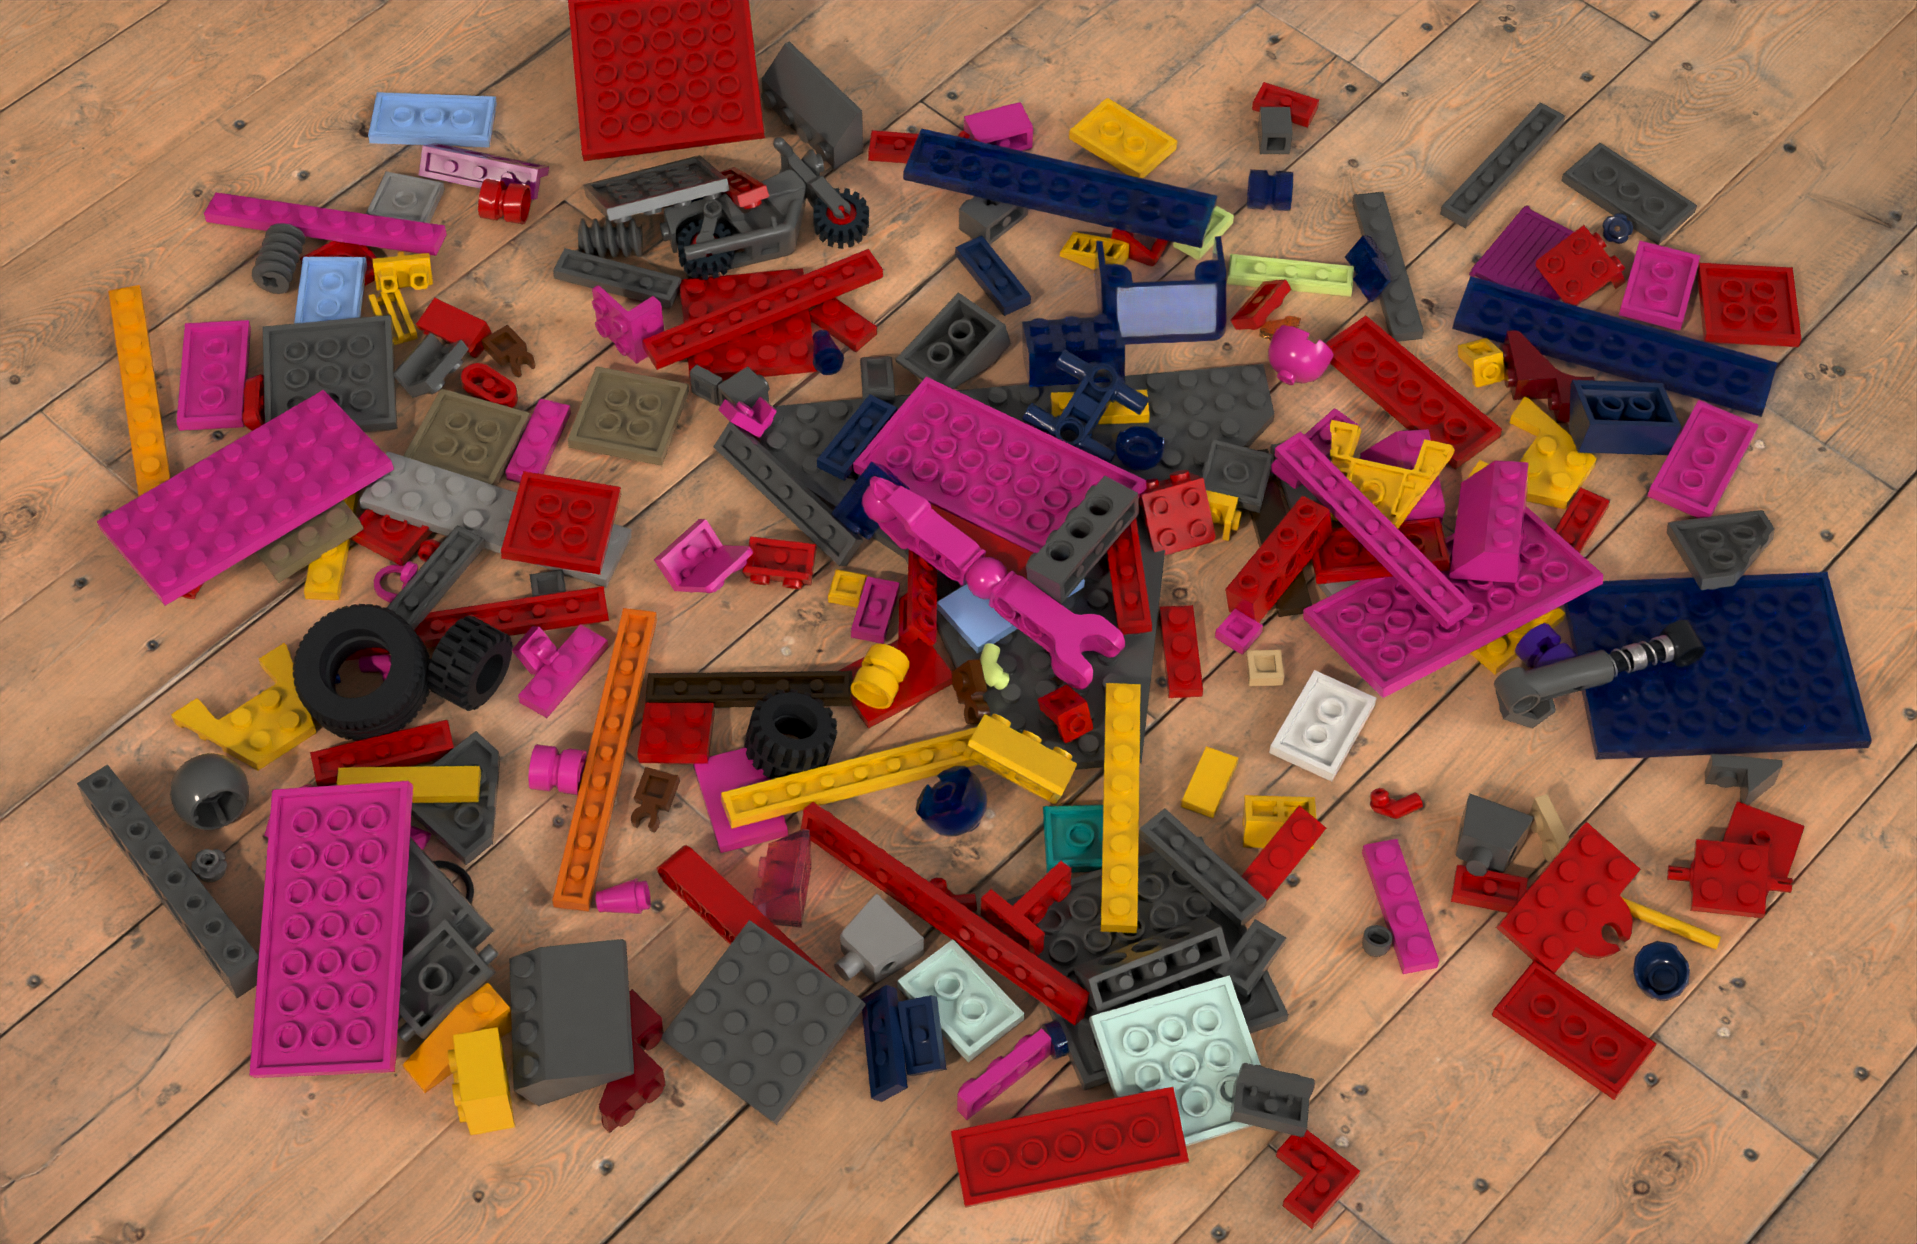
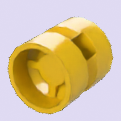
M878 643L871 645L862 661V667L858 670L851 684L852 694L867 706L878 709L889 708L899 690L898 683L903 681L909 669L908 658L900 650L892 646Z

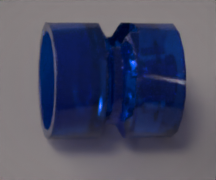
M1250 169L1247 209L1264 210L1267 205H1270L1273 210L1290 211L1293 193V172L1275 171L1273 175H1269L1267 170Z

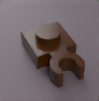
M509 325L482 339L485 351L501 367L510 363L511 371L516 377L522 376L521 367L519 366L521 364H527L531 369L535 368L534 357L531 353L527 352L526 343Z
M980 659L967 660L951 672L952 685L956 691L958 704H965L964 718L966 723L979 724V718H982L984 714L990 716L989 706L983 699V694L988 692Z
M645 767L634 796L635 802L641 804V806L636 808L631 815L633 827L638 828L642 818L650 817L651 820L648 828L651 832L655 833L660 825L657 814L659 810L669 812L680 783L678 775Z

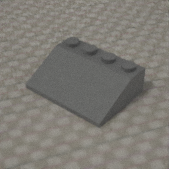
M617 939L539 947L509 958L513 1081L516 1093L537 1106H541L634 1074L627 943L625 940Z

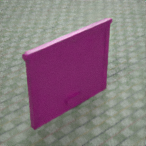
M1526 205L1474 265L1469 275L1471 277L1476 276L1549 314L1561 298L1536 267V261L1574 231L1532 211Z

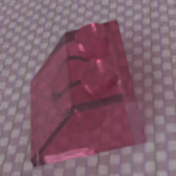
M802 829L769 843L766 857H760L758 878H762L761 888L755 887L752 904L774 925L802 928L812 869L810 830Z

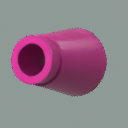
M636 878L602 891H597L596 904L600 913L642 914L643 910L650 909L651 907L650 890L647 881H638Z

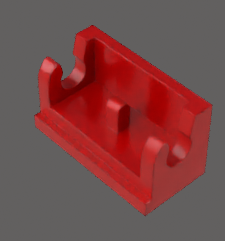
M435 297L416 323L417 328L424 331L423 334L425 335L432 333L450 343L462 340L469 348L467 353H470V356L473 358H477L484 350L482 339L492 334L486 321Z

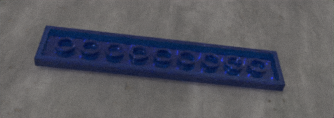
M922 128L903 171V180L1198 248L1203 246L1217 204V195Z
M1470 276L1452 327L1454 330L1503 344L1507 331H1519L1542 355L1637 382L1663 383L1665 390L1762 417L1778 364L1774 361Z

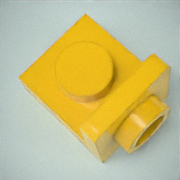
M1483 338L1458 345V357L1472 369V383L1475 387L1478 388L1504 380L1503 352L1489 339Z
M1206 490L1213 524L1224 525L1222 540L1229 541L1232 530L1238 531L1242 512L1237 511L1238 497Z

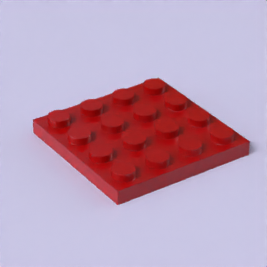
M803 268L725 275L715 279L708 277V280H703V278L683 279L680 284L683 323L804 275ZM809 308L688 357L689 378L690 371L695 365L721 377L723 381L746 367H749L756 375L760 374L763 377L817 372Z

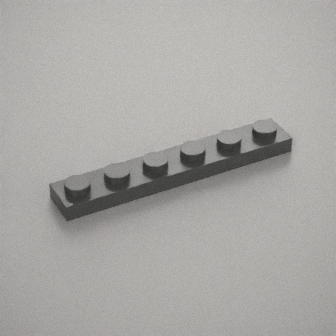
M1540 102L1442 205L1440 215L1466 229L1564 124L1565 115Z
M1384 192L1354 194L1352 204L1389 335L1397 342L1422 339L1424 333Z
M729 421L713 447L836 564L847 566L863 542V539L748 431Z

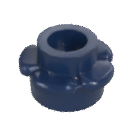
M1616 213L1613 217L1609 216L1602 225L1604 228L1603 236L1609 242L1624 243L1633 232L1632 222L1628 221L1627 216L1621 213ZM1615 226H1620V231H1615Z

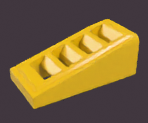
M1073 232L1061 249L1059 256L1115 278L1128 259L1129 243ZM1076 243L1081 245L1078 250L1072 249ZM1086 248L1091 249L1089 252H1085Z

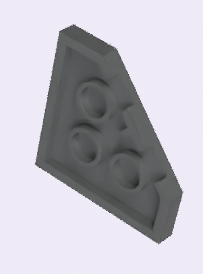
M1763 510L1668 522L1667 535L1701 590H1714L1721 587L1734 586L1773 540L1775 530Z
M477 731L432 766H480L479 802L412 803L411 813L465 865L469 864L490 847L494 839L500 755L499 751Z

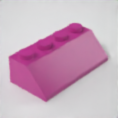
M1493 461L1461 482L1449 578L1518 582L1527 497L1528 462Z

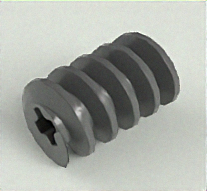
M594 218L591 227H588L585 219H581L578 229L579 252H582L584 249L586 254L594 255L595 249H597L599 256L604 258L608 249L612 257H618L619 251L622 249L624 256L630 257L634 248L637 257H642V224L638 227L635 219L632 218L628 227H625L623 222L617 223L616 227H613L611 221L606 218L604 226L600 227L597 218Z
M279 223L267 229L251 275L254 282L263 290L273 294H283L289 290L293 273L296 270V264L299 262V256L302 253L306 240L304 233L299 228L290 224Z

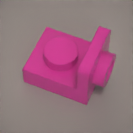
M761 397L758 398L752 408L741 401H738L735 405L725 399L718 409L731 423L759 438L772 424L773 417L776 414V409Z

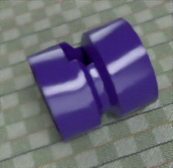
M1547 623L1540 624L1531 629L1519 641L1515 649L1516 655L1530 668H1537L1578 656L1567 643L1560 644L1561 637Z

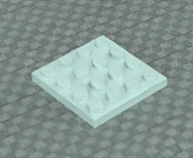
M1230 975L1096 1014L1089 1018L1114 1097L1118 1098L1174 1087L1186 1146L1252 1126L1230 1120L1233 1085L1243 1063L1261 1065Z

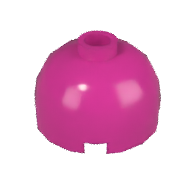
M1282 325L1279 329L1277 328L1268 348V360L1272 368L1278 373L1277 378L1288 385H1294L1295 382L1304 384L1314 382L1323 375L1334 356L1332 350L1320 339H1318L1316 344L1308 340L1307 338L1310 333L1292 326Z

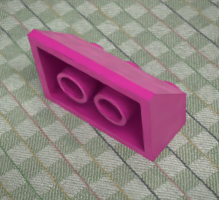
M1429 430L1396 431L1360 453V459L1412 470L1417 462L1424 439L1431 441ZM1439 475L1404 521L1440 517L1442 524L1445 503Z

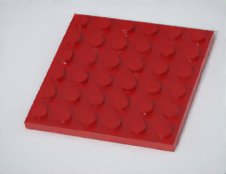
M568 0L583 161L765 138L749 0Z

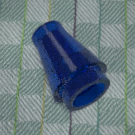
M819 330L815 332L812 336L813 365L823 375L836 374L842 368L844 355L828 331Z

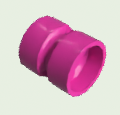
M536 744L532 751L529 765V788L550 792L557 786L559 792L578 795L587 759L586 751L569 748L559 754L555 746Z

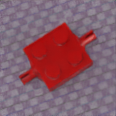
M1696 839L1694 859L1690 868L1668 865L1667 880L1689 883L1691 891L1690 911L1762 919L1765 916L1766 897L1769 891L1791 893L1793 883L1792 878L1771 876L1768 867L1769 846Z

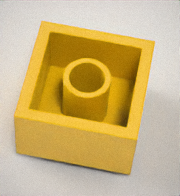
M498 1027L453 1035L454 1049L448 1050L450 1071L453 1073L454 1078L452 1091L460 1123L467 1122L470 1135L514 1128L515 1122L507 1064Z

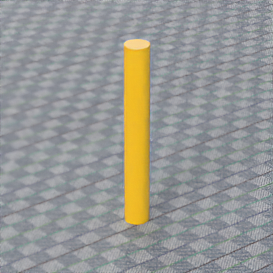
M1622 897L1629 906L1632 917L1712 949H1717L1721 936Z

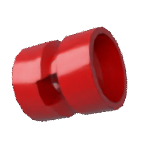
M485 179L482 183L478 200L480 218L497 221L503 216L506 222L525 224L531 207L530 186L510 183L506 187L504 181Z

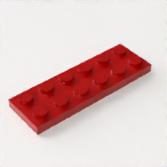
M1366 315L1325 343L1334 354L1330 364L1409 431L1428 429L1431 441L1453 445L1455 451L1448 464L1455 470L1501 437L1502 428Z
M1174 1087L951 1131L965 1208L1189 1163Z

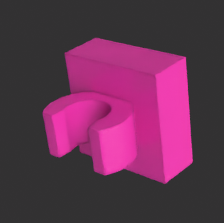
M531 627L512 649V652L531 675H536L545 664L550 665L559 655L556 646L540 627Z

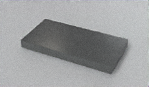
M1602 143L1597 144L1563 174L1561 180L1613 216L1616 213L1626 215L1627 220L1632 222L1633 229L1658 245L1691 217L1697 208L1695 203Z

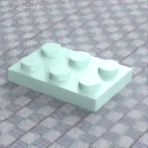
M953 939L897 981V988L909 1000L930 995L937 996L942 1035L968 1063L1024 1020L1025 1013Z

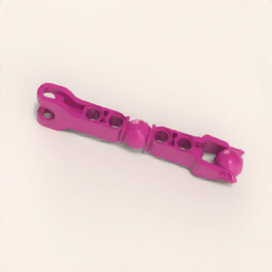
M877 476L870 479V485L862 497L864 512L868 517L877 522L880 528L901 549L906 550L908 548L947 577L958 581L960 585L964 586L967 583L968 589L973 595L981 599H990L989 606L991 608H994L1001 617L1050 653L1053 672L1064 682L1078 690L1085 689L1092 682V665L1081 653L1095 651L1111 658L1118 655L1124 649V635L1104 617L1096 614H1074L1024 577L1016 575L1014 571L1008 574L1006 567L1001 561L992 557H985L986 551L984 549H981L974 540L938 515L925 498L903 486H897L889 480Z

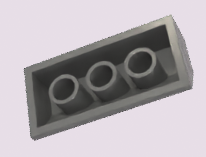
M790 41L785 43L762 77V101L767 108H772L780 116L786 126H790L797 132L802 142L808 143L817 154H821L823 161L826 160L836 169L863 153L862 110Z

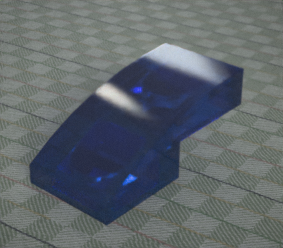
M1363 235L1346 254L1345 258L1351 266H1354V271L1357 274L1353 280L1367 300L1373 302L1392 280L1388 265L1377 244L1371 236Z

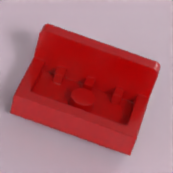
M750 536L749 546L753 554L747 559V564L742 570L744 576L750 578V583L769 585L770 581L783 582V587L790 589H802L803 585H812L817 550L816 544Z

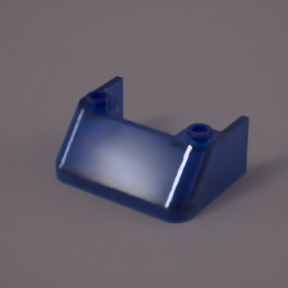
M1215 236L1212 260L1203 261L1196 266L1195 280L1134 283L1132 273L1127 267L1120 264H1105L1103 241H1096L1094 278L1101 336L1107 343L1129 345L1215 341L1224 336L1227 324L1226 267L1221 236Z

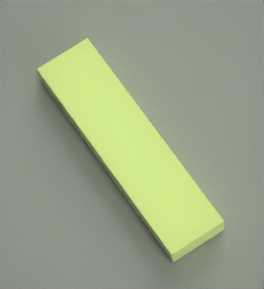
M1230 254L1227 284L1259 287L1264 281L1286 279L1291 287V291L1351 297L1354 266Z

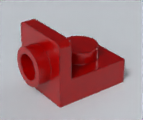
M1067 684L1038 698L1040 710L1057 724L1060 739L1064 743H1068L1093 730L1087 701Z

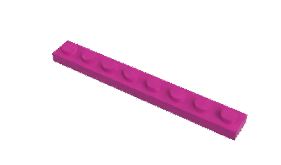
M217 192L204 212L206 222L263 231H267L274 224L285 223L299 228L305 237L420 254L429 253V255L434 256L437 255L447 235L445 225Z
M1301 431L1275 447V457L1326 508L1330 509V512L1445 629H1448L1473 611V604Z

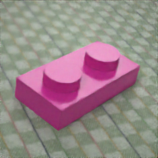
M867 576L852 624L851 638L884 644L900 592L899 582Z

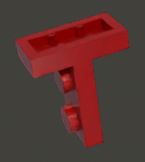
M1061 860L1013 906L990 889L981 897L980 916L1012 940L1024 946L1025 949L1038 956L1044 950L1045 932L1037 927L1036 924L1044 918L1048 907L1055 901L1061 902L1069 894L1072 888V868Z

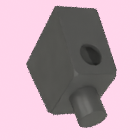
M1469 794L1461 818L1455 855L1459 859L1467 861L1466 869L1474 876H1484L1487 870L1504 873L1525 844L1533 816Z

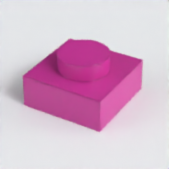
M1234 609L1216 629L1215 638L1243 655L1260 636L1263 625L1239 610Z

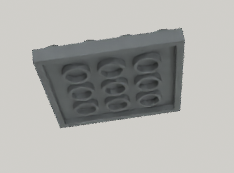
M700 155L583 185L586 197L609 221L613 220L614 223L629 221L632 219L631 215L639 213L654 215L660 213L662 207L673 205L675 208L685 207L692 204L691 200L701 197L704 200L716 199L722 196L721 192L730 190L727 178Z
M391 315L263 326L265 423L324 390L364 432L398 429L395 377L393 376L395 363Z
M749 920L664 1032L661 1039L777 1125L866 1004Z

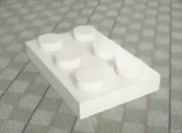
M1314 670L1273 740L1269 753L1332 782L1372 712L1377 698Z

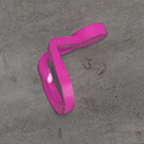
M409 561L405 566L389 565L382 568L376 573L374 578L376 594L383 600L391 603L398 594L382 589L380 585L382 578L389 573H401L400 580L403 582V589L417 573L418 565Z

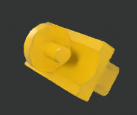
M397 251L398 256L373 259L376 289L382 290L383 293L395 292L398 287H412L415 290L427 289L428 285H433L429 253L404 255V251Z

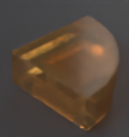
M1285 316V319L1267 321L1261 327L1259 337L1271 341L1277 328L1279 329L1282 325L1299 328L1301 318Z

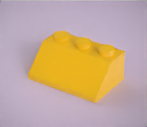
M993 713L990 717L984 714L963 756L1055 805L1065 791L1077 766V763L1071 761L1073 756L1058 747H1054L1053 750L1040 744L1042 739L1029 731L1023 730L1022 734L1010 728L1011 722L1000 715Z

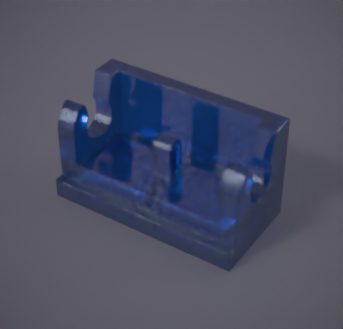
M871 462L832 512L851 531L857 535L860 533L869 540L880 527L877 522L868 517L862 505V497L870 485V479L877 476L889 480L897 486L910 489L887 467L875 462Z

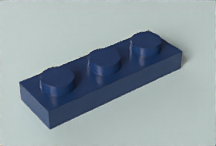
M982 235L955 247V256L1004 316L1031 304L1029 292Z
M869 394L817 458V468L845 481L854 470L853 463L897 412V407Z
M888 985L861 999L866 1004L862 1009L871 1099L880 1102L908 1088L897 989Z

